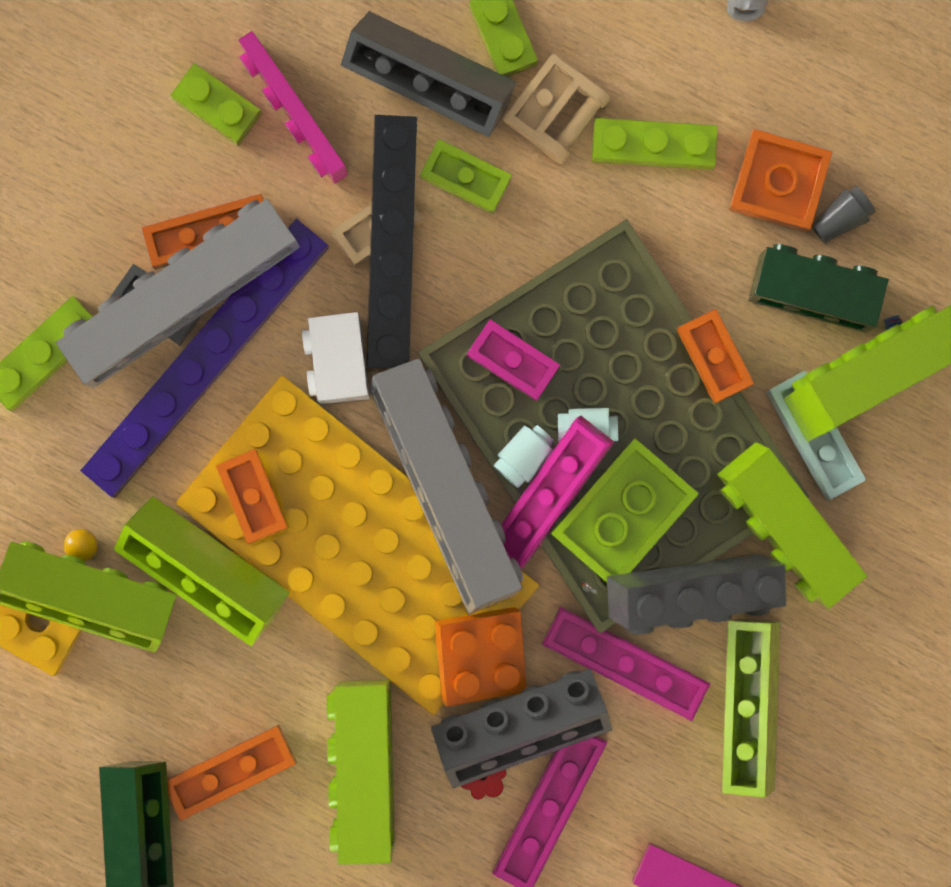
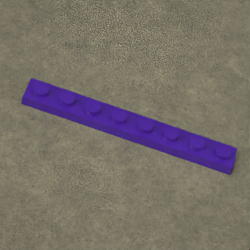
M297 218L288 229L300 248L229 296L80 470L109 496L116 498L329 249L327 243Z

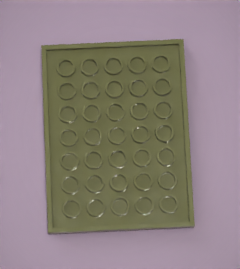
M627 219L418 352L427 369L432 371L436 383L514 504L517 503L529 484L524 482L519 488H516L493 465L500 459L497 455L524 425L531 430L536 425L542 428L555 441L551 446L552 450H554L559 443V413H568V409L609 408V416L618 417V441H614L610 450L541 544L599 634L616 623L609 618L607 583L552 536L551 532L634 438L697 491L699 495L631 573L712 561L754 534L746 524L750 516L742 506L736 509L721 492V489L726 485L717 474L755 442L770 448L807 498L810 497L741 392L715 404L713 403L676 330L693 319ZM489 319L560 364L559 369L537 402L467 357V352ZM582 583L596 589V591L582 585Z

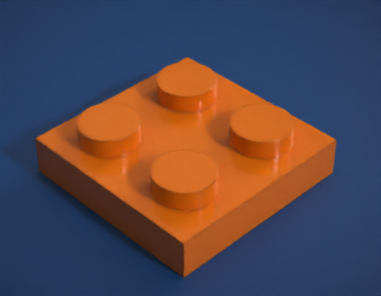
M753 129L750 133L729 210L808 233L812 227L833 151Z
M516 607L435 621L441 697L446 707L517 694L527 688L521 611Z

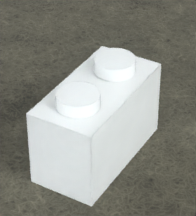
M359 313L308 318L309 329L302 330V339L305 355L312 354L314 370L307 371L310 396L317 395V401L321 405L370 399Z

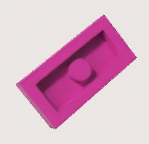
M489 319L467 352V357L536 402L560 367V364L491 319Z

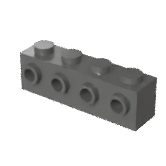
M370 11L351 30L340 65L488 137L504 116L517 84L516 81Z
M756 554L607 576L609 618L627 629L629 633L648 634L653 632L654 627L668 625L673 628H686L692 626L693 621L701 619L724 622L731 620L733 614L766 615L770 613L771 608L786 606L785 564L765 555Z
M588 669L582 672H569L559 680L544 686L528 687L519 695L503 701L493 700L487 702L480 709L464 715H451L443 719L440 724L431 726V730L444 771L452 788H456L612 731L608 711L592 671Z

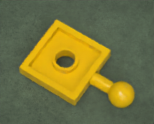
M76 529L70 532L64 541L66 555L78 557L85 562L92 559L98 549L95 535L86 529ZM0 605V647L53 677L58 675L83 630L51 620L45 630H38L32 626L29 613Z

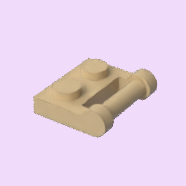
M552 53L504 116L503 122L543 150L553 161L562 165L570 155L569 148L599 109H605L611 101V97L601 87ZM578 91L585 96L586 100L555 140L546 132Z

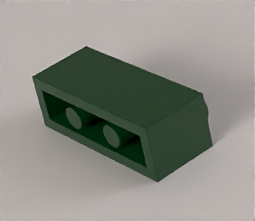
M774 244L773 248L766 247L760 254L748 302L865 333L877 327L889 281L887 278L877 276V270L860 265L853 266V269L838 266V260L825 255H814L813 259L797 255L798 250L796 248L783 244Z
M129 761L99 767L106 887H174L166 761Z

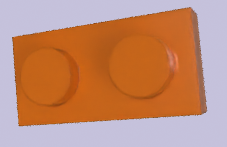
M717 309L676 329L714 404L754 384Z
M256 449L216 465L248 544L289 528Z

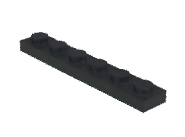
M374 115L366 367L394 368L409 362L417 137L416 116Z

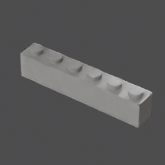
M268 199L261 203L258 200L248 203L238 211L237 215L239 218L225 227L224 224H219L211 228L203 235L204 242L192 250L187 247L173 254L168 259L169 265L157 274L151 271L142 275L133 283L135 289L123 297L115 295L104 301L98 307L99 313L88 321L80 319L66 327L63 331L64 337L55 343L82 383L92 388L97 387L299 249L300 246Z
M420 358L373 375L369 390L468 614L471 615L515 596L522 589L520 583L523 581L521 568L515 558L509 559L503 545L506 542L503 528L497 519H491L486 505L489 503L486 490L480 481L475 482L469 470V467H471L470 455L463 443L458 444L452 432V429L455 427L453 417L446 406L441 407L435 394L438 391V387L432 371L424 369Z

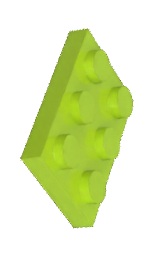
M634 438L551 532V535L607 583V576L631 573L699 493Z

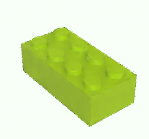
M933 305L914 315L906 322L895 325L871 341L858 345L842 354L836 360L829 364L827 362L792 383L791 385L795 391L783 398L806 441L809 442L950 365L951 305L937 312Z
M389 679L340 681L334 686V691L327 694L326 701L327 720H335V733H332L331 738H328L327 744L328 764H336V776L332 777V782H329L328 787L329 808H337V819L333 820V826H330L329 830L330 853L338 852V865L391 863L395 850L391 681Z

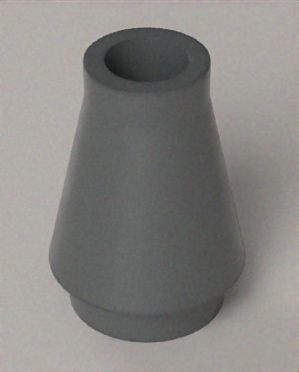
M855 186L849 191L844 189L825 212L812 223V229L820 240L826 244L830 240L870 222L868 217L876 211L859 187Z

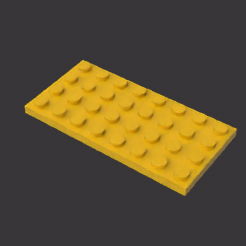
M281 375L176 501V504L246 562L290 592L288 597L434 716L444 704L441 697L435 621L469 614L410 480L286 377ZM256 449L289 528L248 544L216 465ZM522 571L523 581L520 582L522 589L515 596L473 614L516 607L520 610L538 588L539 584Z

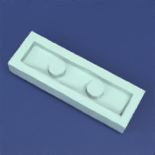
M803 371L766 391V394L822 495L828 501L864 482L866 478L837 427L809 442L803 436L783 398L795 391L791 384L807 374L806 371Z

